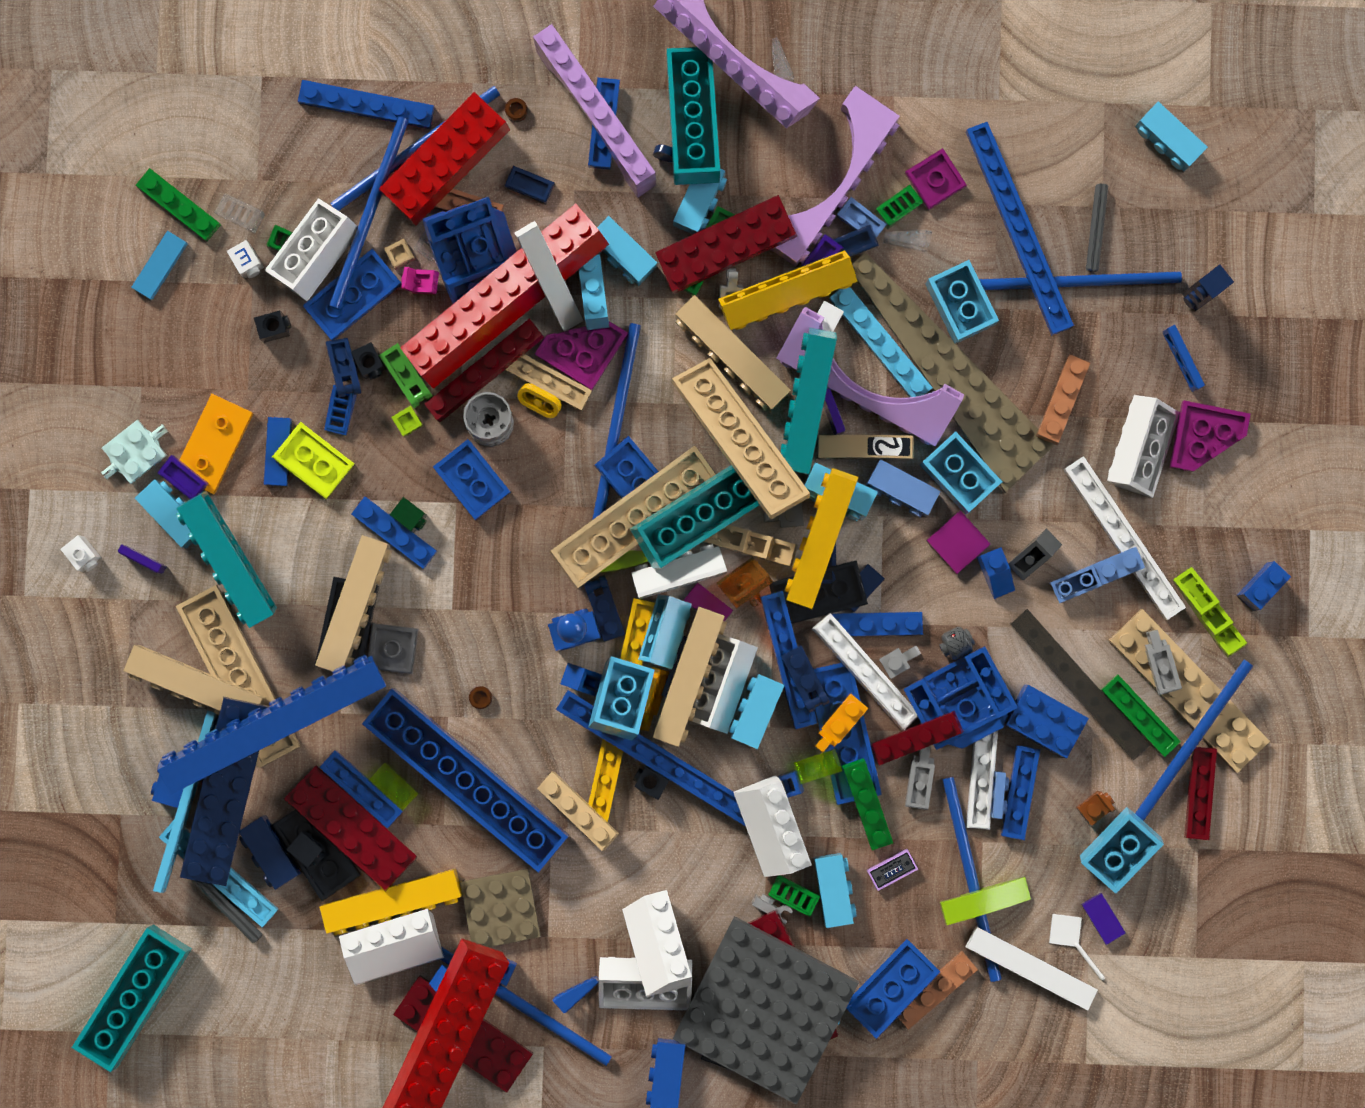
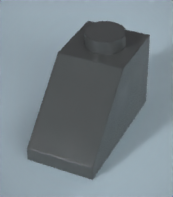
M1046 528L1008 564L1024 581L1048 561L1062 544Z

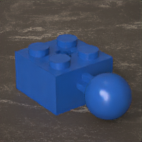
M587 608L552 619L553 623L548 624L554 648L557 652L602 639L594 612H589Z

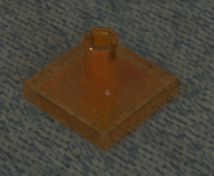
M752 557L716 584L737 609L746 601H749L752 607L758 606L755 598L761 604L760 596L762 595L759 592L773 583V580Z

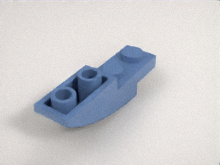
M1133 547L1050 583L1059 603H1062L1145 568V565L1137 547Z

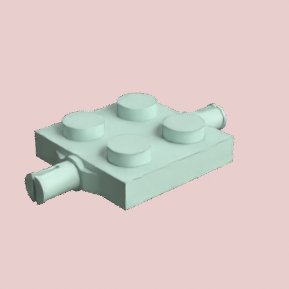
M136 420L102 447L111 462V465L101 472L102 475H105L104 477L108 479L118 471L124 475L129 483L135 482L168 456L160 447L158 441L160 437L168 432L166 427L161 424V426L151 432L139 420Z

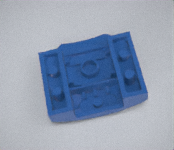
M489 197L446 212L442 211L423 219L435 262L453 304L517 252L504 212L493 208Z
M986 646L904 688L921 723L955 711L964 732L934 744L936 750L947 744L961 749L1002 729L1007 714L1018 708Z

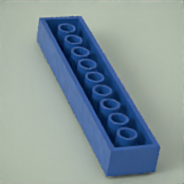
M363 655L353 661L354 665L348 668L345 665L332 671V676L326 679L324 676H321L311 682L312 686L306 689L303 686L290 692V697L284 700L282 697L271 701L268 708L264 710L257 708L249 712L246 719L242 721L239 718L226 724V729L220 732L218 729L207 733L204 740L198 743L196 740L185 744L182 751L178 753L171 751L163 755L157 770L170 795L386 687L373 657L367 658L366 655Z
M391 688L362 723L363 726L538 873L568 838L569 834L397 689Z

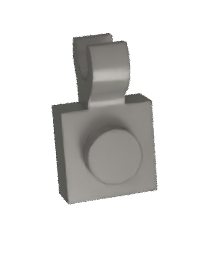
M736 268L726 270V285H720L719 298L743 290L744 287L742 285H737L738 272Z
M802 503L797 504L773 519H770L766 512L763 513L764 523L780 521V528L804 526Z
M917 646L910 648L904 653L897 648L880 658L879 661L890 679L909 669L910 666L907 661L920 655L921 652Z
M756 894L752 900V905L765 913L777 909L781 917L783 911L793 912L792 908L787 905L777 907L773 904L775 900L765 894H762V896ZM781 917L783 923L786 924L787 920Z

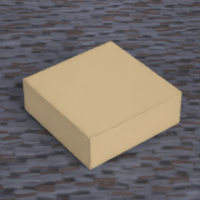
M405 239L384 248L395 270L415 260Z

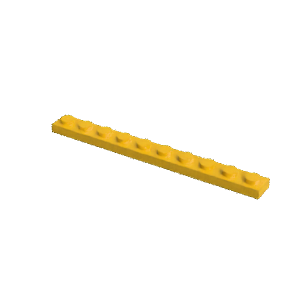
M633 598L620 659L642 666L643 661L638 660L655 606L654 602ZM602 739L588 804L608 822L623 751Z

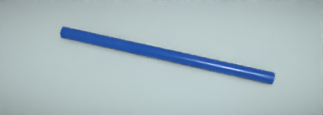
M493 86L479 97L489 104L500 96V93ZM444 122L396 155L390 174L397 170ZM379 168L330 203L332 207L339 211L372 188Z
M398 117L329 304L334 309L340 310L382 196L379 188L388 180L409 120L403 117Z
M1181 272L1053 276L1057 287L1182 282ZM1027 277L979 279L984 290L1031 289Z
M634 323L629 325L605 455L619 443L641 325ZM602 475L600 476L592 520L606 510L610 485Z
M1243 660L1135 812L1143 821L1146 819L1253 668V665L1248 661Z
M948 777L942 780L970 893L980 890L954 777ZM987 915L975 917L977 927L991 934ZM985 958L990 982L1001 980L998 964Z
M441 946L444 958L440 960L449 965L454 954ZM499 985L495 993L497 997L604 1066H607L612 1058L611 1055L504 986Z

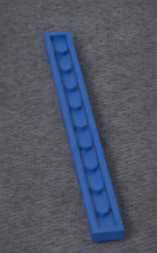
M988 122L967 129L966 135L1051 336L1073 328L1074 324Z
M567 690L556 708L557 711L745 826L732 790L641 734H638L631 741L588 728L594 706Z

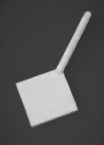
M1052 914L1049 943L1075 946L1098 977L1104 980L1103 974L1079 945L1082 918Z

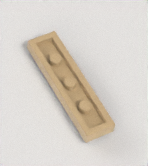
M525 354L505 369V371L547 391L580 411L583 410L592 394V390Z
M552 771L537 788L601 851H605L619 833L556 772Z

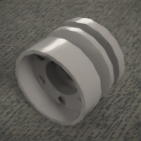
M483 392L471 398L464 408L463 419L469 435L475 442L483 446L493 447L502 444L510 437L514 427V419L509 404L502 396L496 393ZM487 418L493 420L492 426L487 423Z

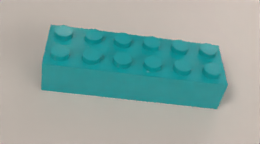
M698 47L667 48L666 62L674 185L720 183L713 61Z
M809 327L808 333L803 334L801 350L805 351L804 356L799 355L797 372L800 373L799 378L795 377L792 395L796 396L795 400H790L788 417L791 418V422H786L783 439L787 440L786 444H781L780 453L795 472L810 474L837 341L836 332Z
M732 465L630 528V531L652 568H662L760 504Z
M204 491L177 507L178 513H176L178 520L183 526L187 525L190 530L189 538L195 546L199 545L202 553L200 555L207 566H212L215 571L213 573L214 579L218 585L223 584L227 591L225 596L231 605L235 604L239 611L237 616L243 625L247 624L251 628L272 616L277 606L208 492Z
M154 924L147 927L71 1048L109 1072L118 1068L192 948Z

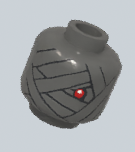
M958 626L942 634V644L939 647L945 657L949 655L953 660H958L972 652V646L975 645V642L967 628L963 629Z

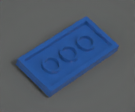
M373 248L358 260L340 310L329 306L340 275L303 305L331 340L338 338L402 285Z
M906 939L853 994L846 1009L878 1039L941 972Z

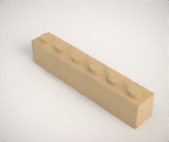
M695 295L675 314L677 319L675 323L684 332L688 330L693 335L691 339L700 348L704 346L709 351L707 355L715 363L720 362L725 367L723 369L724 372L731 379L736 378L740 381V388L747 395L752 393L757 398L756 404L762 410L768 409L772 412L790 394L791 390Z
M364 535L361 536L315 666L334 671L344 665L346 668L352 666L354 659L351 658L353 649L357 650L361 637L358 635L361 627L365 628L369 615L366 613L368 607L373 606L377 594L374 591L376 585H380L385 572L382 571L384 563H388L391 558V545Z
M701 607L697 608L652 738L678 747L680 742L685 743L689 732L685 727L687 722H692L696 712V708H693L695 699L700 700L704 689L703 686H700L703 677L708 678L712 665L708 664L711 655L715 657L719 647V643H716L718 634L723 635L727 622L723 621L724 615Z
M141 645L133 646L123 670L130 673L128 677L141 682L144 679L151 682L150 686L163 691V688L171 690L172 696L180 699L190 698L193 700L192 704L205 708L206 705L214 708L213 712L218 715L223 696L261 705L264 704L266 697Z

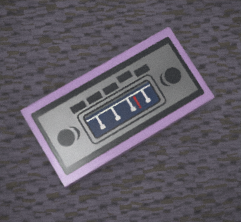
M906 848L867 869V872L877 891L913 873L918 868Z

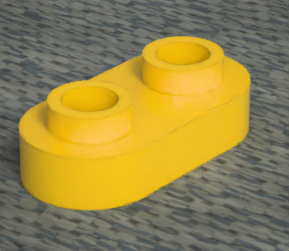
M524 384L518 391L517 397L519 402L544 417L554 418L562 408V404L556 396L533 384Z

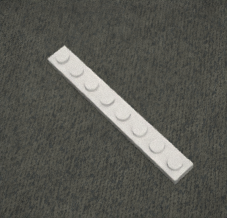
M1084 456L1063 469L1119 553L1137 547L1145 568L1133 572V574L1163 618L1168 620L1185 609V605Z

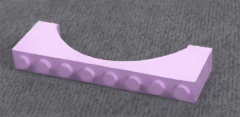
M657 0L653 6L785 128L790 127L808 115L820 98L804 83L801 85L782 79L764 70L739 52L715 26L707 12L704 0Z
M551 24L533 36L538 56L547 69L567 88L587 115L636 197H640L655 187V171L554 26Z
M857 86L852 89L841 107V111L846 114L852 136V159L846 177L837 190L819 205L801 213L788 215L797 237L770 249L795 267L799 262L803 264L810 254L807 250L812 243L815 246L823 236L821 230L825 225L827 227L831 225L836 217L833 214L838 207L840 209L843 208L849 199L846 196L850 189L854 191L862 180L859 178L861 173L869 171L874 163L872 158L875 153L880 155L887 144L885 142L887 136H893L900 126L897 123L899 115Z
M804 307L776 359L780 360L783 366L787 368L793 367L797 370L799 355L804 356L805 351L801 350L803 334L808 333L809 327L823 330L822 322L825 317ZM834 358L827 389L840 393L839 395L847 401L852 400L860 404L859 406L863 410L878 414L881 420L887 423L892 422L898 425L899 429L904 433H912L919 437V440L924 444H932L934 446L937 445L964 397L963 393L946 384L941 389L932 393L909 398H894L875 394L862 388L846 376Z

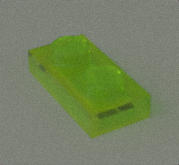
M835 749L794 762L800 784L842 771Z
M384 763L369 779L402 811L419 794L387 763Z

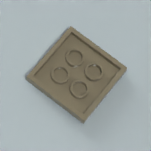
M529 868L460 882L471 942L492 947L541 937Z

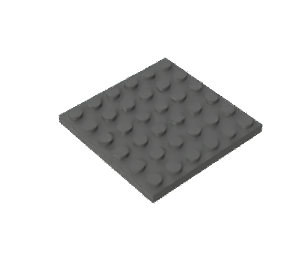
M734 916L673 1039L797 1105L859 981Z

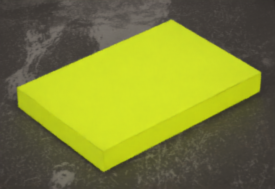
M302 422L296 426L272 456L274 460L326 500L355 465Z

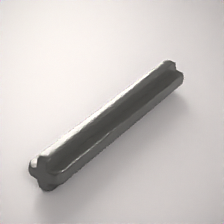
M1102 183L1095 186L1086 271L1097 272L1100 264L1108 185Z
M191 880L252 943L257 942L262 937V933L213 884Z

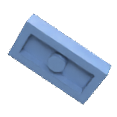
M852 197L837 214L839 219L854 230L871 224L876 238L886 227V223Z
M995 771L992 818L1002 819L1003 814L1007 812V800H1004V793L1009 789V777H1006L1005 772Z

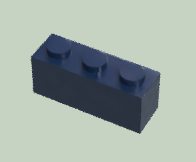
M1219 264L1183 292V300L1189 308L1197 311L1233 284L1234 281Z
M267 815L261 816L239 831L241 844L245 848L250 849L253 854L251 856L253 863L257 868L261 867L265 873L263 878L270 888L273 886L276 890L302 873L273 828Z

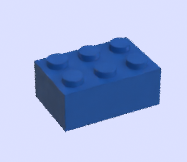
M1023 685L1015 700L1018 708L1007 714L1004 726L1061 758L1067 759L1089 718L1034 687Z

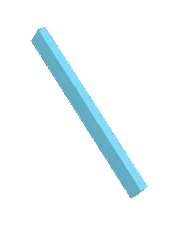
M207 711L198 742L204 740L207 733L215 730L218 714ZM199 781L183 789L153 888L155 892H166Z

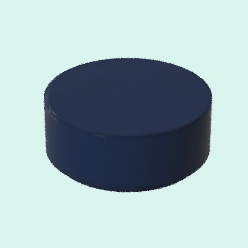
M663 144L656 145L653 156L661 161L673 162L672 147Z

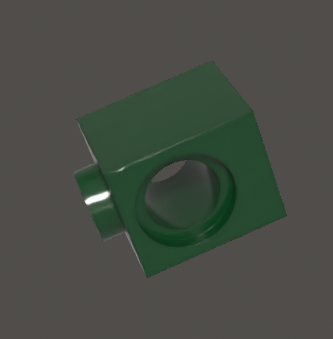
M405 497L399 501L389 514L413 533L416 530L420 531L427 522L425 519L427 514Z

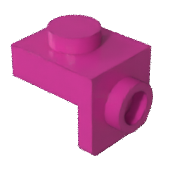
M404 267L401 288L414 294H436L439 272Z

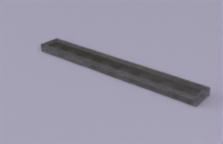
M1028 609L1010 623L1012 628L1131 760L1136 759L1150 746Z

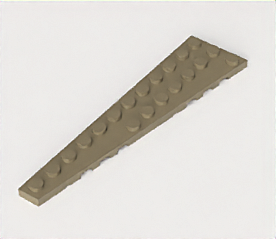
M864 252L852 264L858 284L882 315L885 323L896 335L897 340L905 348L920 373L933 387L932 390H939L946 384L964 394L963 400L952 419L956 421L978 456L1002 480L999 486L1006 493L1054 445L1036 437L1038 428L876 262Z

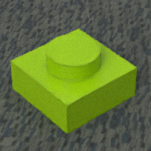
M411 405L391 417L403 437L423 426Z

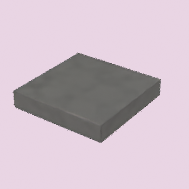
M372 623L368 657H373L379 670L413 674L418 629Z

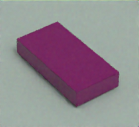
M698 582L684 599L685 602L691 603V607L696 611L698 607L724 615L723 621H726L733 612V609Z

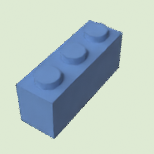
M881 459L866 483V486L878 492L877 496L881 497L883 494L889 497L890 503L898 507L902 505L910 509L909 513L919 518L922 515L924 517L929 515L941 492Z

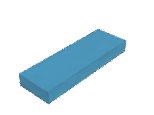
M167 231L131 288L153 300L188 243Z

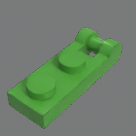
M398 343L379 355L414 409L424 399L428 400L433 397L412 363L400 349ZM418 386L421 391L413 395L410 390Z

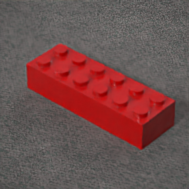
M473 92L379 190L417 226L510 131V128L500 115Z

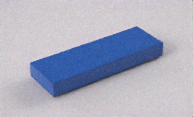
M1176 325L1164 330L1163 335L1190 390L1194 392L1205 386Z
M268 417L264 485L288 486L289 470L274 460L272 456L291 434V418Z

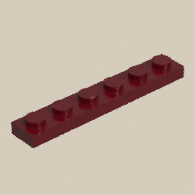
M529 318L425 403L426 407L439 423L442 422L545 337Z

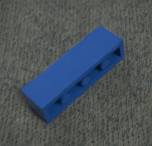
M658 1038L657 1044L652 1045L651 1058H655V1067H650L648 1081L653 1082L652 1091L647 1090L646 1105H650V1108H678L685 1044L671 1039Z

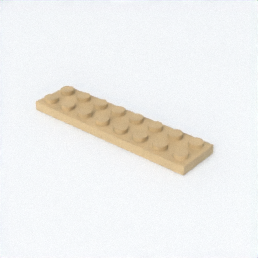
M711 358L672 378V384L770 519L810 498V492Z
M693 446L549 552L577 589L638 544L630 528L716 474L697 447Z
M215 585L177 605L176 608L209 673L266 697L263 705L270 706L269 703L275 700L276 697L219 586ZM293 733L259 750L256 762L258 768L301 747L295 734Z
M1140 609L1108 641L1157 691L1145 652V645L1149 644L1146 632L1158 630L1160 639H1165L1167 644L1170 645L1182 689L1162 694L1161 696L1195 729L1221 690L1143 609ZM1231 700L1228 701L1202 738L1211 748L1217 749V754L1235 773H1238L1270 742Z

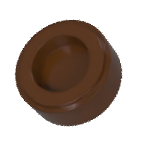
M513 98L506 103L505 113L509 120L520 122L526 118L528 108L522 99Z
M484 686L475 687L469 694V701L477 709L487 708L492 702V693Z

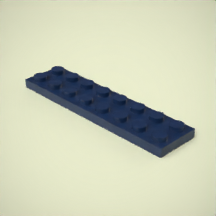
M223 696L216 729L220 732L227 728L226 724L238 718L242 721L248 717L249 712L257 708L264 710L269 706ZM259 751L203 778L180 878L222 886L227 885Z

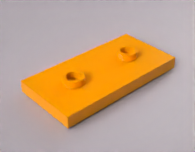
M212 393L181 455L180 461L209 484L204 490L215 495L254 413Z

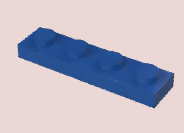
M597 77L596 88L617 116L620 80ZM592 124L588 168L611 170L612 155Z
M365 496L351 513V515L422 569H425L438 552Z
M922 612L832 614L850 636L923 635Z
M1016 745L1007 796V812L1004 814L1001 836L1025 840L1040 749Z
M334 750L320 766L328 776L386 828H389L404 811L337 750Z

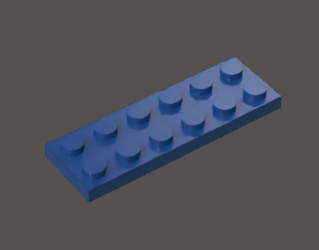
M842 663L814 669L830 701L825 706L820 705L815 708L820 731L822 726L850 693L860 701L855 677ZM816 691L811 692L812 699L818 696ZM862 715L840 743L835 747L830 744L824 751L837 805L854 801L842 765L862 758L866 761L877 796L882 795L864 715Z

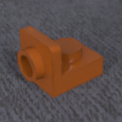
M1096 791L1076 807L1090 826H1093L1109 812L1113 813L1116 810L1113 807L1115 802L1107 792L1103 794L1101 791Z

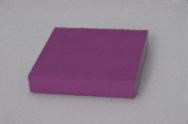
M943 148L904 173L919 197L923 200L928 211L967 186Z
M961 510L926 540L955 574H958L990 545L989 541Z

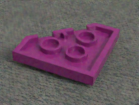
M609 321L608 328L587 330L586 326L566 332L546 335L535 352V356L593 391L627 337L628 332Z
M1185 400L1182 401L1169 468L1189 472L1195 471L1247 436L1251 414Z

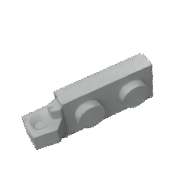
M1158 630L1146 632L1149 644L1145 645V652L1158 695L1182 689L1170 645L1167 644L1165 639H1160Z
M931 746L919 750L918 756L913 755L905 807L929 809L935 769L934 758H929Z

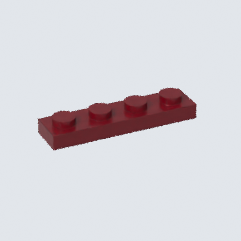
M952 711L873 742L870 745L880 766L962 734L964 731L955 711Z
M1196 747L1191 754L1184 838L1209 840L1217 756V749Z

